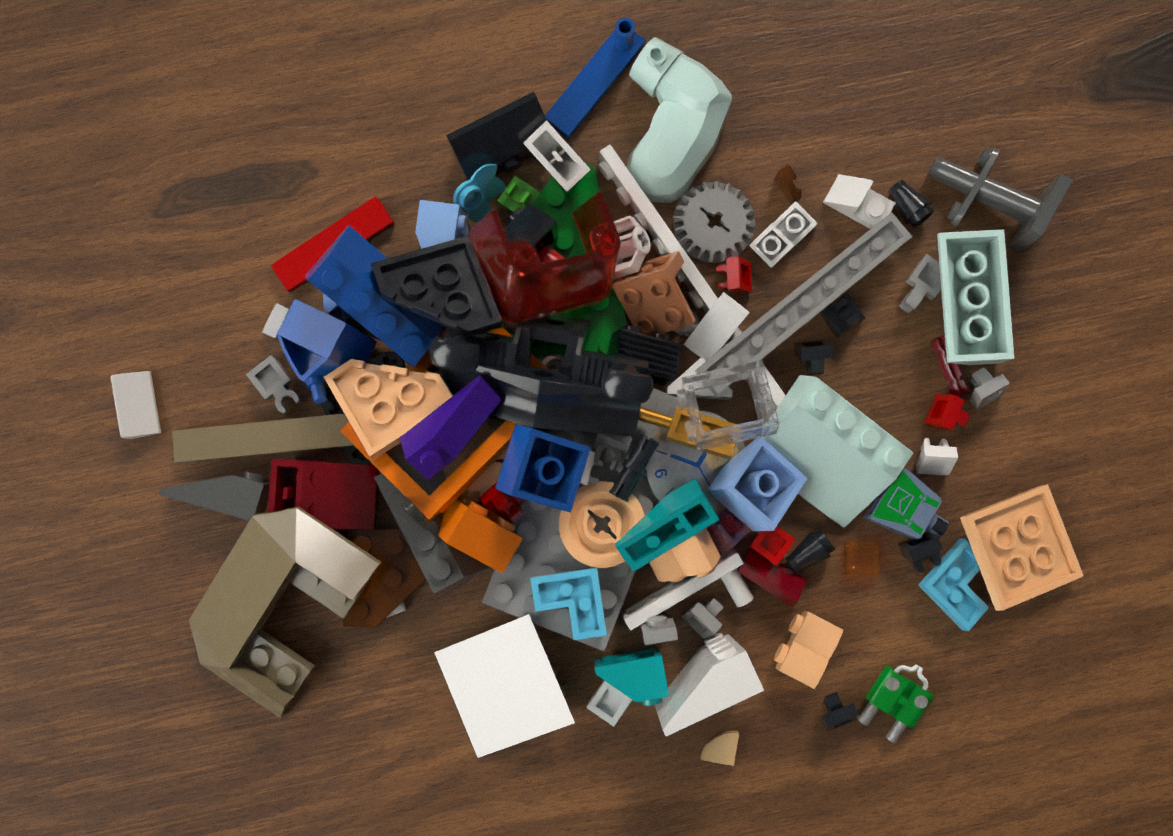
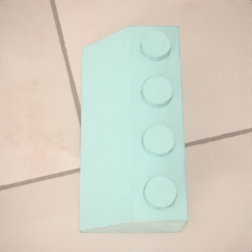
M1004 229L938 233L947 363L962 365L1001 364L1014 359Z

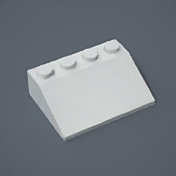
M717 633L705 639L706 645L696 651L668 687L669 696L663 697V702L655 705L665 736L671 735L764 691L746 650L729 634L723 636L722 633Z

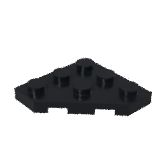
M469 235L371 263L380 294L384 300L468 337L502 327L500 314Z

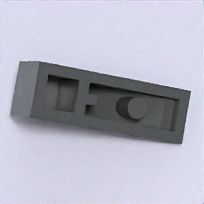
M245 471L244 476L230 475L161 488L159 495L250 521L253 515L265 512L269 499L270 484L263 482L265 476Z

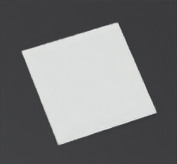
M529 614L434 652L478 758L575 723Z

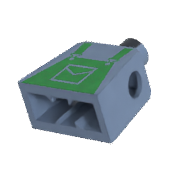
M905 467L896 480L873 500L863 517L868 522L911 539H920L925 530L940 538L949 526V521L936 514L942 499Z

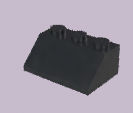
M532 92L446 136L466 180H470L475 171L486 164L497 165L496 176L503 171L510 173L522 166L523 161L531 157L537 159L523 142L547 120L535 92Z
M528 204L523 210L518 208L514 211L507 221L509 225L501 233L496 231L492 234L485 244L487 248L479 256L477 255L495 304L512 287L515 281L522 276L540 251L546 245L550 247L558 239L557 222L551 216L531 204Z

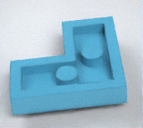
M959 538L941 558V564L935 565L918 586L963 631L969 632L989 609L967 585L980 569L970 543L964 538Z
M597 568L530 578L535 612L569 607L573 640L607 635Z

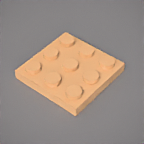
M1048 484L1040 485L960 517L992 603L997 611L1013 607L1084 576Z

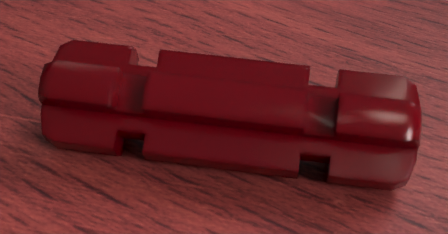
M945 335L933 339L931 346L934 353H938L939 357L936 359L945 381L950 382L948 388L951 395L958 397L968 393L970 387L967 380L962 378L964 372L961 365L947 363Z

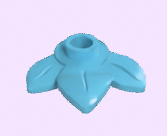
M486 164L475 171L470 180L461 183L454 193V204H458L461 210L466 212L468 219L473 222L491 220L492 212L488 202L506 189V185L498 177H495L496 164Z

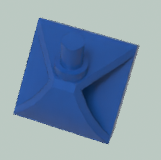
M297 299L293 301L277 332L280 345L289 364L298 378L306 382L307 388L311 389L315 404L327 401L324 388L327 382L324 376L350 359L361 360L366 363L377 343L376 340L351 325Z
M515 424L495 489L514 497L571 513L591 447Z

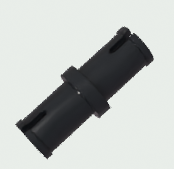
M640 434V438L628 460H623L621 464L623 469L609 491L610 494L621 498L624 502L629 501V497L640 477H645L647 473L645 468L654 451L659 446L657 441L652 438L648 439V436Z

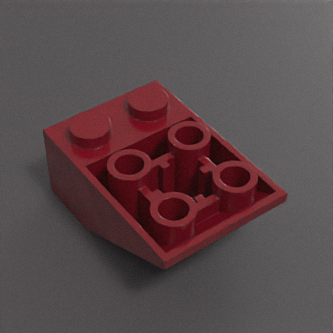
M288 458L272 459L268 513L300 507L332 529L375 530L378 485L374 477L379 475V470L374 465Z

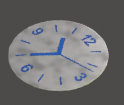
M694 411V412H698V413H701V414H704V415H708V416H711V417H714V418H717V419H721V420L727 421L726 419L722 418L721 416L716 415V414L711 413V412H706V411ZM661 427L653 438L659 443V446L646 466L650 487L659 502L669 493L696 478L710 499L716 513L718 514L726 509L724 505L707 491L724 465L715 470H710L706 452L667 441L669 429ZM740 434L736 442L739 452L745 448Z

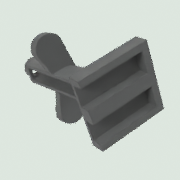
M986 147L976 163L981 166L978 173L937 156L928 174L932 175V179L966 195L961 203L956 201L948 212L946 218L951 220L950 224L957 226L973 199H976L1013 217L1019 222L1020 227L1009 247L1018 252L1023 251L1042 237L1073 179L1060 174L1041 190L1035 198L987 177L1000 152L998 148L993 147L990 149Z

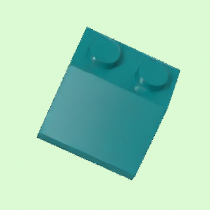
M658 647L595 658L596 675L634 702L642 701L644 706L656 705L663 702V697L669 696L663 659Z

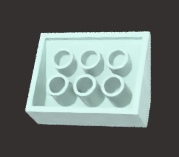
M800 375L758 435V437L761 436L808 478L798 492V495L843 528L896 480L913 455V452L819 378Z

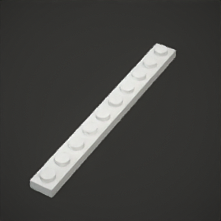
M608 145L599 153L600 163L598 167L607 180L612 178L617 185L616 193L625 206L630 204L636 213L634 219L639 222L645 231H649L654 239L652 245L659 256L677 251L680 252L684 263L677 272L675 279L679 283L684 282L690 290L688 297L697 309L702 307L707 314L718 300L717 296L611 145ZM739 328L731 335L726 342L727 344L742 333ZM760 360L746 371L743 376L752 388L757 386L763 395L760 398L762 404L770 414H773L786 395Z

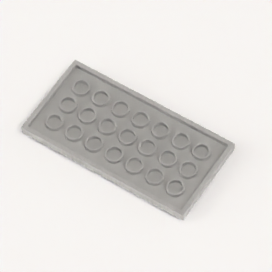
M654 388L649 400L641 403L643 408L672 417L677 406L691 411H697L699 408L698 405ZM638 420L636 435H628L633 438L624 459L628 460L640 438V434L648 436V439H653L661 427ZM550 429L548 433L591 447L590 451H592L598 433L553 429ZM603 462V466L593 465L590 475L599 479V481L615 483L623 466L621 465V468L617 467L615 470H611V464ZM646 473L645 477H640L632 492L640 502L644 515L659 503L650 487ZM526 500L521 505L524 514L517 521L513 522L516 526L513 532L523 539L503 574L494 570L482 603L519 618L529 614L534 624L573 639L569 607L535 612L530 578L595 567L579 562L565 548L559 532L560 509ZM588 510V513L594 518L596 526L593 528L595 532L599 533L603 530L616 539V535L608 526L611 519L608 516L600 518L591 510ZM626 561L614 567L597 568L607 635L577 641L605 651L635 573Z

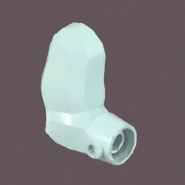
M654 37L638 55L629 76L652 98L656 97L660 105L653 116L649 130L629 155L626 168L650 201L655 203H671L681 198L688 191L696 175L713 154L731 109L732 94L723 82L703 64L684 55V52Z

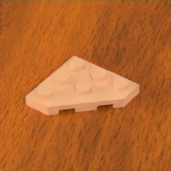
M350 359L324 376L325 381L369 457L374 460L401 443L400 437L453 396L444 379L439 374L409 371L407 368L384 364L382 366L368 364L355 359Z

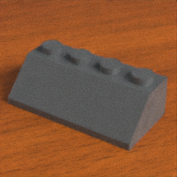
M408 461L399 464L429 496L447 479L443 469L427 480ZM383 474L374 477L427 582L438 598L493 569L448 545L438 536L443 513L438 511L429 520Z

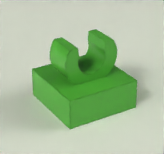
M514 176L497 202L513 214L518 208L523 210L528 204L533 205L541 192L517 176Z

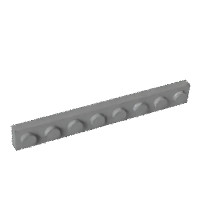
M891 212L698 367L695 372L713 394L717 396L912 238L911 234Z

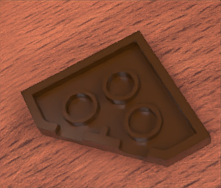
M347 529V539L381 561V564L349 614L343 619V627H378L421 586L426 578L401 530Z

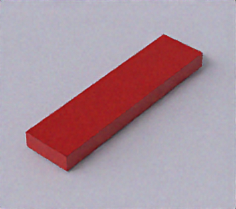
M375 196L270 266L286 290L291 293L308 282L305 275L348 225L369 242L395 223L378 197Z

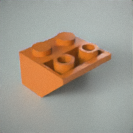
M464 495L444 511L438 534L448 545L502 574L523 539L513 532L516 528L514 524L497 516L491 510L488 511Z

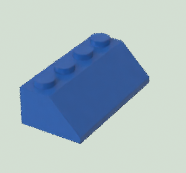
M348 225L305 277L311 284L414 367L429 350L432 340L438 337L443 325L382 299L371 263L387 258Z

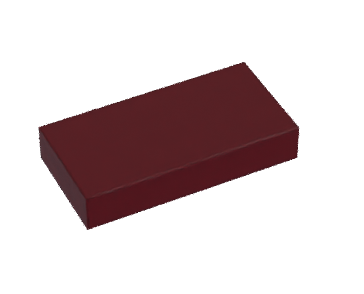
M750 547L742 560L744 564L739 566L737 571L792 608L798 602L807 580L781 562L777 566Z

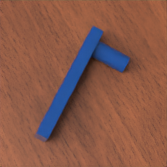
M621 18L617 21L612 34L546 113L545 118L549 124L568 140L645 46L646 40L635 32V24L631 19Z

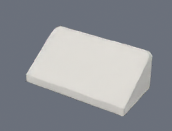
M151 371L111 375L121 438L134 439L160 434L161 428Z

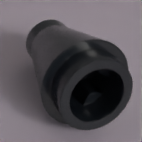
M903 179L889 189L888 193L892 196L906 224L910 223L915 228L934 213L931 207L932 202L910 187Z
M819 528L814 533L810 531L792 553L785 558L793 570L798 573L809 566L830 558V553L836 549Z

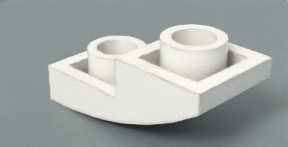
M795 201L749 246L772 268L818 223Z
M723 292L683 345L707 361L720 351L749 314V311Z

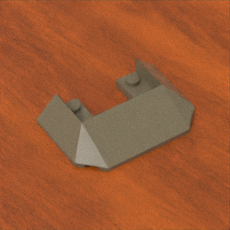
M300 507L253 515L189 619L200 664L281 718L315 667L314 664L262 630L263 625L285 590L291 583L344 619L369 583L381 561Z

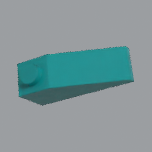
M696 478L666 495L615 543V546L634 572L719 521V517L710 499Z

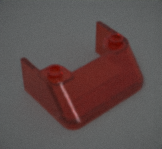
M597 192L572 213L586 251L584 255L541 263L537 251L530 243L523 240L508 242L497 210H491L468 231L502 320L508 323L527 321L598 304L610 295L621 242L603 192Z

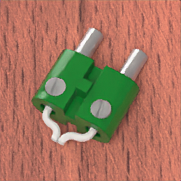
M886 664L865 695L869 703L858 720L868 726L879 709L893 715L896 721L886 735V738L893 743L897 742L907 726L914 729L935 698V695L927 689L928 681L922 675L923 668L915 664L913 667L901 665L895 669ZM900 671H917L918 678L923 682V686L913 679L907 678Z

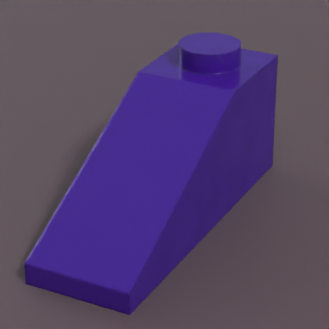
M479 375L400 437L405 459L427 480L458 456L501 401L500 396Z

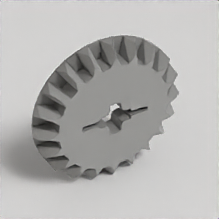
M718 181L703 182L698 186L692 187L681 197L673 216L674 233L682 248L690 256L708 263L725 262L726 258L738 256L750 243L756 225L754 210L750 205V200L742 194L741 190L732 187L730 183L724 184ZM717 214L720 215L722 227L715 225L713 228H710L707 215L712 217Z

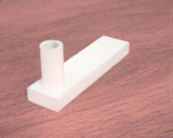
M729 547L719 553L721 558L715 565L714 571L704 577H697V575L686 576L679 582H670L621 611L630 631L645 623L648 618L660 614L719 578L723 581L737 607L750 603L754 597L740 572L737 571V568L744 564L739 554L732 547Z

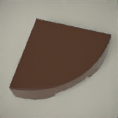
M786 165L778 171L774 181L792 205L795 201L797 202L801 199L802 191L797 189L793 183V180L797 178L791 166Z

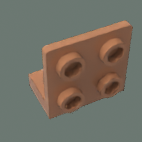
M679 251L642 262L638 272L617 278L612 285L632 325L641 328L642 334L649 336L655 333L662 334L691 326L695 322V318L675 280L677 272L684 263Z

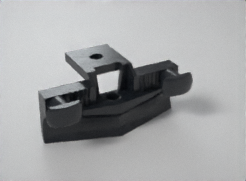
M527 309L516 327L514 337L489 332L468 337L447 328L444 338L435 337L430 346V359L433 365L443 368L442 378L453 395L480 375L501 398V401L490 415L531 428L636 435L641 403L647 402L653 391V379L650 375H647L649 361L583 350L591 320ZM531 339L568 345L560 372L530 366Z

